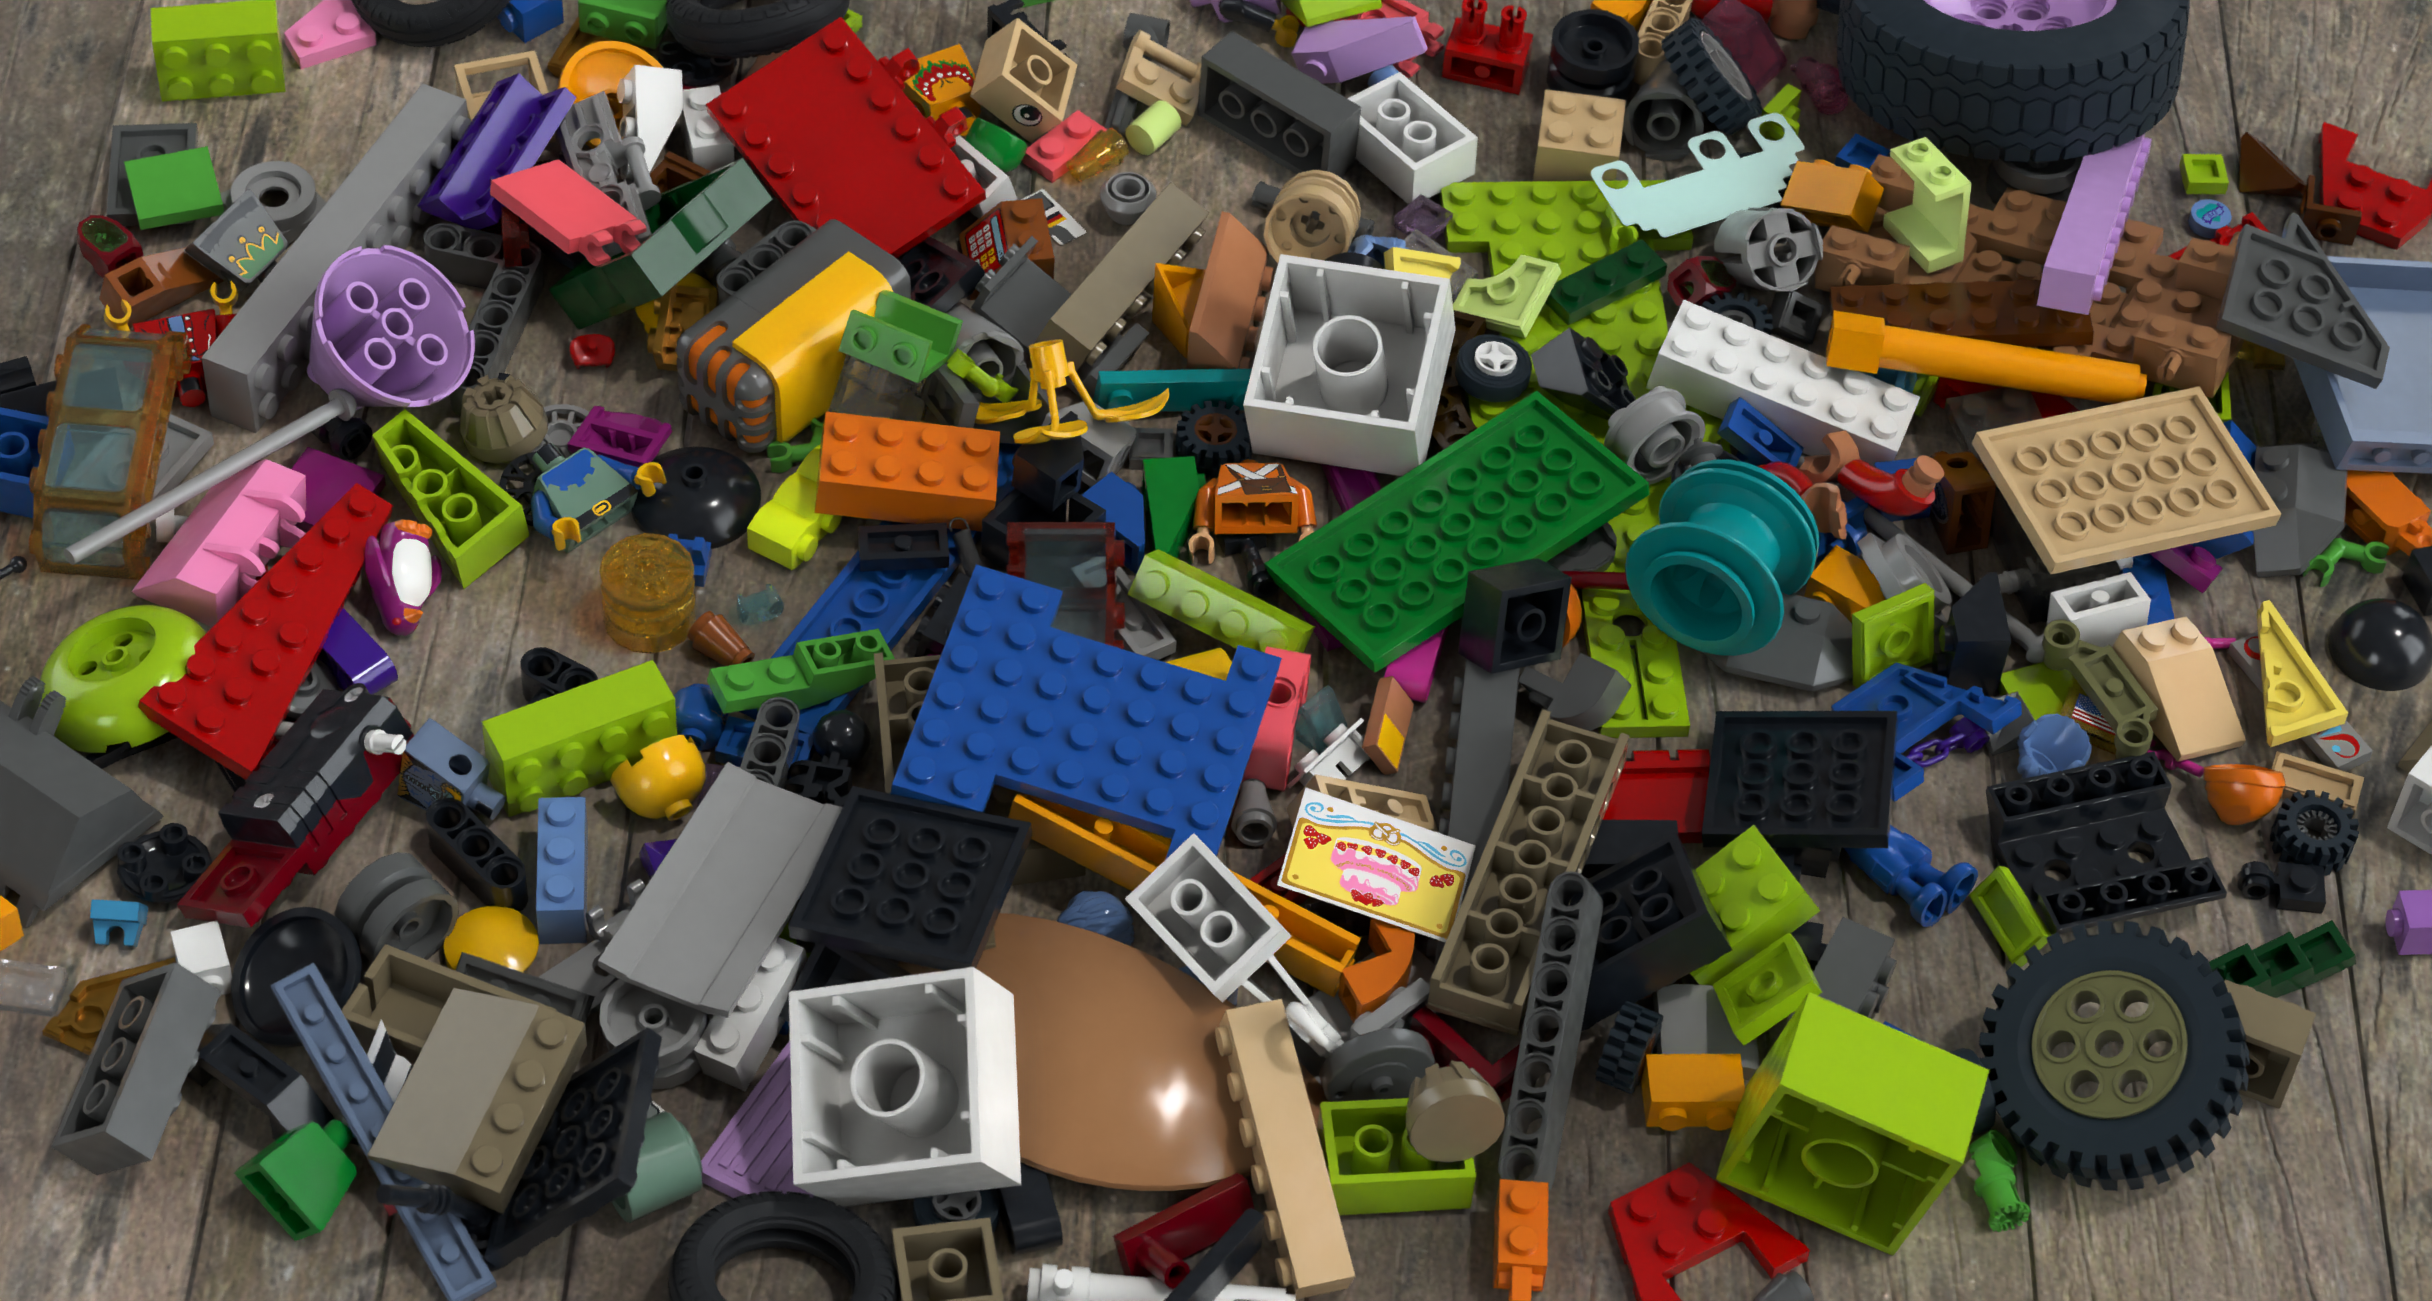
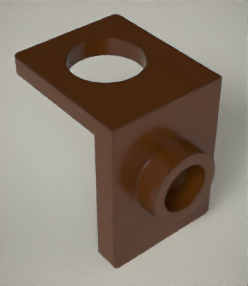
M2309 175L2300 201V219L2316 240L2353 245L2362 212L2313 203L2315 176Z

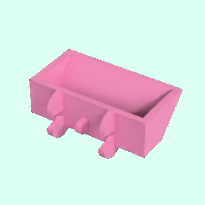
M265 459L254 463L210 488L132 592L142 599L162 607L177 610L198 622L213 627L258 582L255 578L257 576L261 577L266 571L265 565L279 553V546L292 548L306 534L295 526L297 522L302 523L306 517V475Z

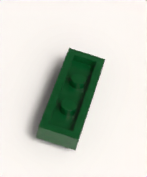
M1640 239L1557 281L1545 303L1567 325H1570L1666 276L1668 264Z

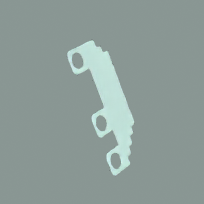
M1770 113L1751 119L1747 124L1748 129L1763 149L1762 152L1740 158L1723 133L1712 131L1692 137L1688 141V147L1704 170L1643 188L1627 163L1614 161L1593 168L1591 177L1623 225L1639 224L1644 231L1656 229L1661 237L1666 238L1726 219L1730 214L1739 210L1761 208L1782 201L1778 191L1787 187L1783 179L1792 175L1793 172L1789 165L1798 161L1795 153L1804 150L1805 146L1784 116L1779 113ZM1765 121L1777 122L1785 131L1784 137L1777 141L1768 140L1760 134L1759 126ZM1707 139L1717 140L1724 146L1725 154L1719 159L1707 158L1700 152V143ZM1609 169H1618L1627 175L1628 184L1622 189L1610 188L1603 182L1602 175Z

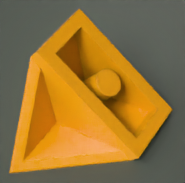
M1155 263L1152 321L1183 357L1187 358L1189 330L1206 270Z

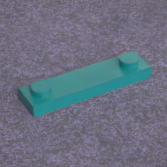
M1252 368L1099 371L1093 402L1105 410L1129 406L1151 399L1168 388L1170 396L1160 412L1190 411L1191 406L1194 404H1198L1203 409L1204 401L1210 400L1212 401V407H1218L1219 401H1225L1226 409L1230 410L1234 404L1244 411L1243 404Z

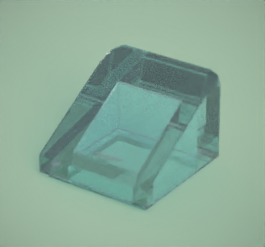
M1328 685L1323 687L1298 710L1295 739L1309 749H1314L1319 755L1328 748L1323 740L1341 723L1347 727V722L1333 688Z

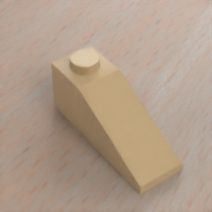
M1316 774L1305 785L1306 788L1435 832L1438 831L1426 795ZM1305 787L1287 806V812L1293 829Z

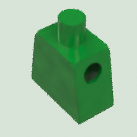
M330 1120L323 1129L317 1123L310 1121L284 1133L239 1167L234 1174L294 1241H298L320 1233L326 1227L357 1174L356 1166L342 1152L353 1140V1134L349 1127L339 1120Z

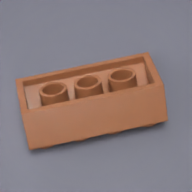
M1221 212L1189 330L1187 370L1250 369L1251 358L1246 357L1247 351L1255 352L1259 327H1255L1254 323L1255 321H1263L1267 298L1262 297V292H1270L1274 267L1267 266L1269 252L1267 247L1228 212Z

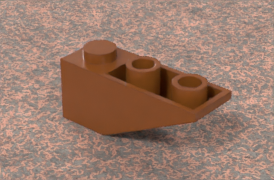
M187 247L141 256L105 274L99 299L105 308L108 304L111 316L116 319L125 317L121 307V300L127 301L132 311L128 323L130 329L134 323L144 322L210 289L213 282H216V285L224 280L191 257L185 251Z

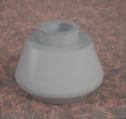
M1121 172L1113 175L1103 183L1100 189V199L1113 221L1122 225H1133L1156 199V189L1148 179L1138 173Z

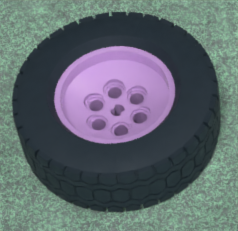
M1840 0L1837 35L1838 73L1843 88L1851 100L1857 103L1858 108L1867 116L1873 117V120L1888 130L1893 129L1894 133L1911 141L1927 137L1938 150L1945 147V152L1969 157L1970 153H1974V158L1999 161L2000 156H2004V161L2029 162L2030 157H2033L2034 162L2059 160L2060 155L2063 159L2087 156L2088 152L2096 154L2113 149V145L2118 147L2134 140L2135 136L2140 137L2152 129L2153 125L2156 126L2169 112L2175 101L2181 79L2190 0Z

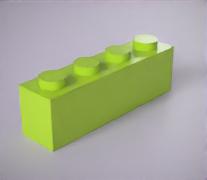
M1159 549L1144 556L1127 594L1236 649L1238 645L1265 653L1266 646L1304 653L1315 629V626Z

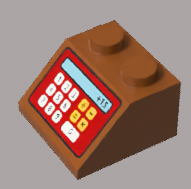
M1042 198L1002 201L959 234L961 253L978 262L986 273L990 269L997 273L1003 267L999 264V261L1013 244L1021 248L1033 236L1038 242L1028 259L1054 279L1055 257ZM975 290L970 295V300H976L980 293Z

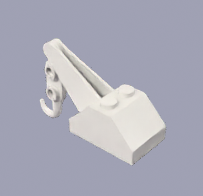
M1194 833L1125 898L1222 1003L1240 985H1243L1261 1002L1274 1000L1249 978L1263 963L1268 961L1299 1000V1002L1289 1003L1285 1009L1288 1024L1320 1057L1324 1056L1326 1059L1335 1049L1344 1044L1339 1033L1319 1014L1273 955L1292 937L1290 933Z

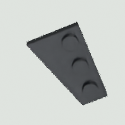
M930 236L897 258L910 276L911 300L943 313H947L960 299L971 295L976 290L975 287L986 274L978 262Z

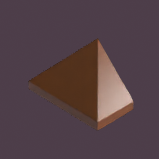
M2246 131L2241 137L2239 193L2302 197L2306 183L2262 141Z

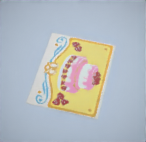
M1305 787L1277 885L1446 943L1461 906L1476 845Z

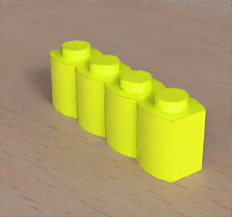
M820 445L810 451L797 471L782 483L772 500L760 508L747 527L748 549L791 570L797 568L803 561H809L817 550L819 540L827 533H833L842 519V516L815 513Z

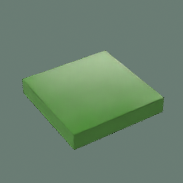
M208 146L124 161L140 230L219 216L224 212Z

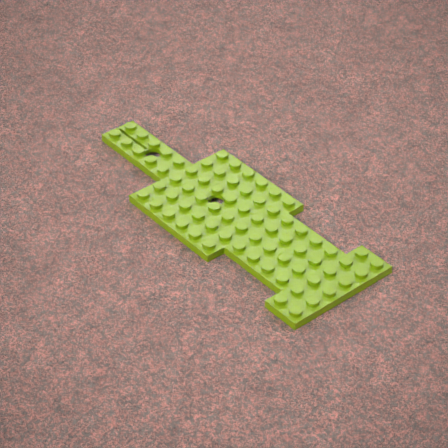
M1628 180L1603 181L1608 187L1613 189H1622L1628 184ZM1639 180V182H1640L1641 184H1642V183H1647V184H1648V187H1649V186H1652V185H1655V184H1658V183H1662V182L1668 181V180ZM1595 181L1454 182L1442 188L1439 193L1446 252L1488 253L1491 277L1499 275L1510 268L1521 254L1558 263L1561 269V274L1557 279L1559 281L1615 253L1609 245L1612 232L1610 220L1606 215V207L1609 203ZM1639 224L1632 225L1638 231L1637 241L1642 239L1654 252L1657 250L1692 249V229L1664 238L1660 236L1656 229L1644 231ZM1619 238L1616 252L1629 246L1630 242L1627 239ZM1658 279L1570 325H1567L1544 303L1526 339L1499 332V336L1508 337L1519 343L1528 352L1532 362L1531 355L1568 328H1571L1584 338H1592L1599 348L1609 355H1617L1624 362L1628 370L1626 380L1629 390L1638 399L1650 391V389L1646 388L1658 353L1668 334L1660 280ZM1533 362L1529 385L1519 397L1511 401L1498 403L1483 401L1469 395L1465 391L1468 416L1477 428L1535 391L1541 393L1603 445L1607 431L1610 428L1608 420L1569 406L1539 387ZM1686 405V411L1697 413L1705 423V435L1702 442L1719 444L1724 451L1731 453L1729 442L1717 434L1723 420ZM1671 476L1657 483L1650 484L1649 496L1608 521L1617 537L1614 562L1611 563L1605 572H1625L1627 553L1634 540L1644 531L1660 525L1658 515L1660 501L1667 487L1671 484ZM1578 589L1587 656L1617 670L1631 684L1629 691L1615 714L1606 723L1598 727L1599 734L1612 738H1619L1620 733L1630 735L1629 738L1688 737L1690 721L1677 641L1666 635L1647 618L1635 602L1630 590ZM1633 615L1640 618L1646 626L1642 634L1638 636H1625L1624 631L1619 626L1613 625L1612 622L1619 616ZM1630 645H1635V650L1631 649Z

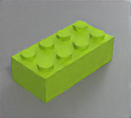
M653 660L482 721L485 757L490 763L488 779L494 790L506 796L503 807L508 817L538 809V798L574 796L585 789L610 780L615 769L626 759H628L632 767L643 758L640 750L660 740L677 735L675 697Z

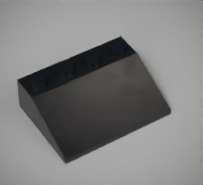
M1676 832L1588 879L1589 883L1596 889L1603 900V911L1581 1031L1590 1029L1597 1022L1620 1011L1626 1001L1635 1004L1638 1000L1663 987L1672 985L1681 977L1706 964L1715 962L1722 955L1732 951L1722 923ZM1584 892L1574 895L1569 906L1577 904L1582 899ZM1575 937L1565 940L1560 951L1569 949L1574 944ZM1567 982L1558 984L1553 990L1552 997L1560 995L1566 989Z

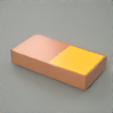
M1393 676L1380 678L1378 681L1362 745L1364 751L1384 775L1398 772L1414 706L1412 700Z

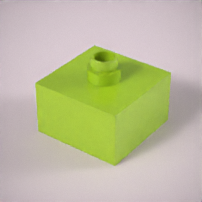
M1808 992L1745 1086L1742 1101L1738 1106L1715 1179L1894 1256L1963 1165L1989 1070Z

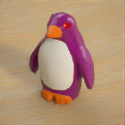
M404 519L385 524L382 527L379 542L375 536H369L365 544V571L372 590L373 599L382 616L385 628L399 636H407L415 631L423 614L421 608L424 602L435 592L442 576L441 560L436 555L431 557L429 538L432 536V528L426 524H418L417 521Z

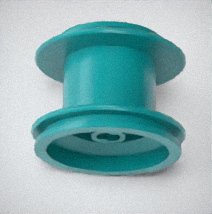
M1710 460L1698 463L1687 469L1667 487L1660 501L1658 513L1660 525L1644 531L1634 540L1626 557V581L1631 595L1640 610L1656 627L1681 644L1701 652L1722 656H1738L1753 653L1771 642L1782 626L1784 617L1782 593L1787 595L1796 593L1807 583L1812 575L1820 544L1819 531L1814 516L1805 501L1792 487L1767 470L1735 460Z

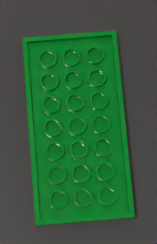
M1535 391L1264 564L1267 572L1274 579L1275 584L1369 669L1376 673L1463 616L1469 571L1535 558L1547 562L1649 496V482L1541 393Z

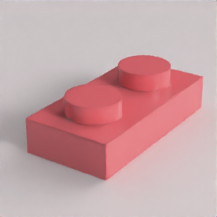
M1077 110L1026 149L1022 163L1053 183L1108 142V130Z

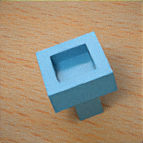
M92 899L90 918L93 919L95 943L98 945H109L111 931L121 927L125 934L124 945L127 947H137L143 925H147L148 906L140 902Z

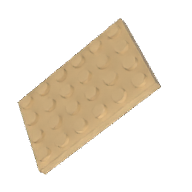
M2200 386L1976 432L1972 441L1973 447L2050 575L2275 526L2281 516V512Z

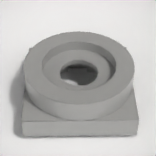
M268 161L253 165L237 176L231 189L220 193L225 211L248 189L255 194L259 201L260 196L264 192H267V194L276 191L286 192L289 198L285 204L278 207H267L263 204L262 206L286 238L288 244L297 240L326 204L323 198L316 192L312 176L305 169L290 161Z
M1871 532L1859 540L1857 544L1863 553L1861 555L1870 572L1874 573L1879 582V588L1885 599L1923 583L1934 589V635H1938L1941 626L1947 625V620L1941 610L1952 602V598L1943 578L1927 556L1909 538L1900 533L1894 535L1887 542H1884Z

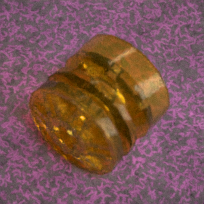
M643 533L628 536L612 545L602 557L599 571L600 587L603 596V622L607 634L617 645L639 653L653 654L667 651L684 642L697 616L696 596L694 593L695 570L690 553L680 542L659 534Z

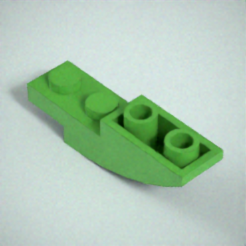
M873 629L797 642L793 655L711 668L707 682L723 714L756 708L759 711L765 701L775 697L792 700L798 706V709L802 710L836 698L876 678L874 653H883L884 660L895 658L880 630Z

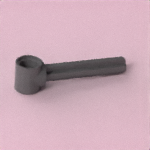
M1129 13L1123 38V48L1127 52L1138 30L1151 35L1150 40L1165 48L1167 47L1170 20ZM1143 54V58H1145V59H1147V60H1149V61L1153 60V59H1151V58H1149L1148 56H1146V55ZM1116 89L1104 126L1113 140H1119L1120 137L1126 136V128L1131 124L1138 102L1135 98Z

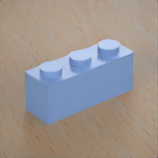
M585 797L538 798L536 916L539 944L587 943L588 824Z

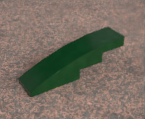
M2333 920L2296 938L2293 937L2291 932H2288L2253 950L2246 943L2209 961L2212 972L2217 969L2224 982L2228 980L2239 985H2246L2258 992L2278 998L2355 965L2356 956Z

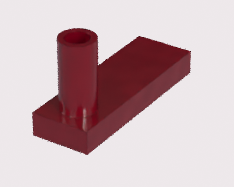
M1236 1173L1114 1235L1113 1238L1124 1275L1138 1277L1154 1275L1169 1288L1175 1289L1190 1272V1267L1182 1260L1183 1258L1217 1242L1246 1210H1249L1250 1207L1255 1210L1247 1179Z

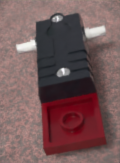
M362 683L353 684L344 691L323 689L295 723L281 722L275 734L277 736L276 739L280 741L259 764L260 769L253 771L245 780L247 783L245 787H239L233 794V801L226 803L218 812L222 824L232 840L177 903L185 918L208 922L218 920V923L252 928L255 923L263 918L266 910L278 895L291 884L293 877L297 873L316 875L328 863L330 856L345 838L353 833L359 821L381 799L383 792L400 774L402 753L405 751L408 742L414 737L411 731V724L403 718L390 697L372 695Z

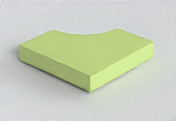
M1521 254L1510 268L1499 275L1485 279L1467 278L1453 303V310L1486 318V329L1526 339L1560 276L1561 269L1558 263Z

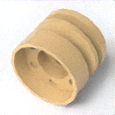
M1315 169L1301 172L1286 181L1265 221L1264 238L1269 253L1277 263L1279 262L1280 254L1325 260L1332 255L1346 253L1360 222L1361 208L1357 194L1347 181L1327 171ZM1313 211L1320 213L1319 220L1312 218Z

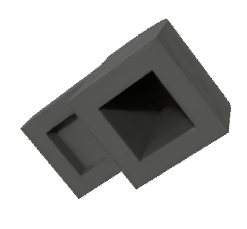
M1582 653L1579 654L1563 683L1526 666L1518 680L1530 692L1527 699L1536 706L1550 711L1551 720L1588 731L1602 726L1615 714L1631 687V684L1617 670Z

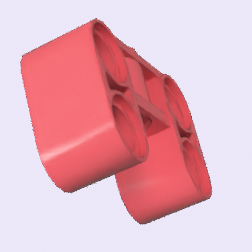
M1266 646L1265 653L1280 657L1282 660L1242 782L1247 779H1258L1268 789L1285 792L1291 766L1296 721H1302L1306 704L1311 654Z

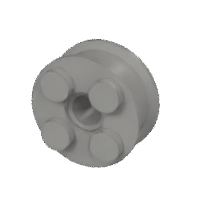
M1657 386L1647 394L1636 399L1626 408L1617 410L1609 418L1608 425L1610 428L1607 431L1604 446L1648 481L1650 485L1671 476L1674 463L1690 446L1694 445V439L1702 438L1703 441L1705 423L1697 413L1686 411V402L1680 392L1675 389L1665 388L1664 386Z

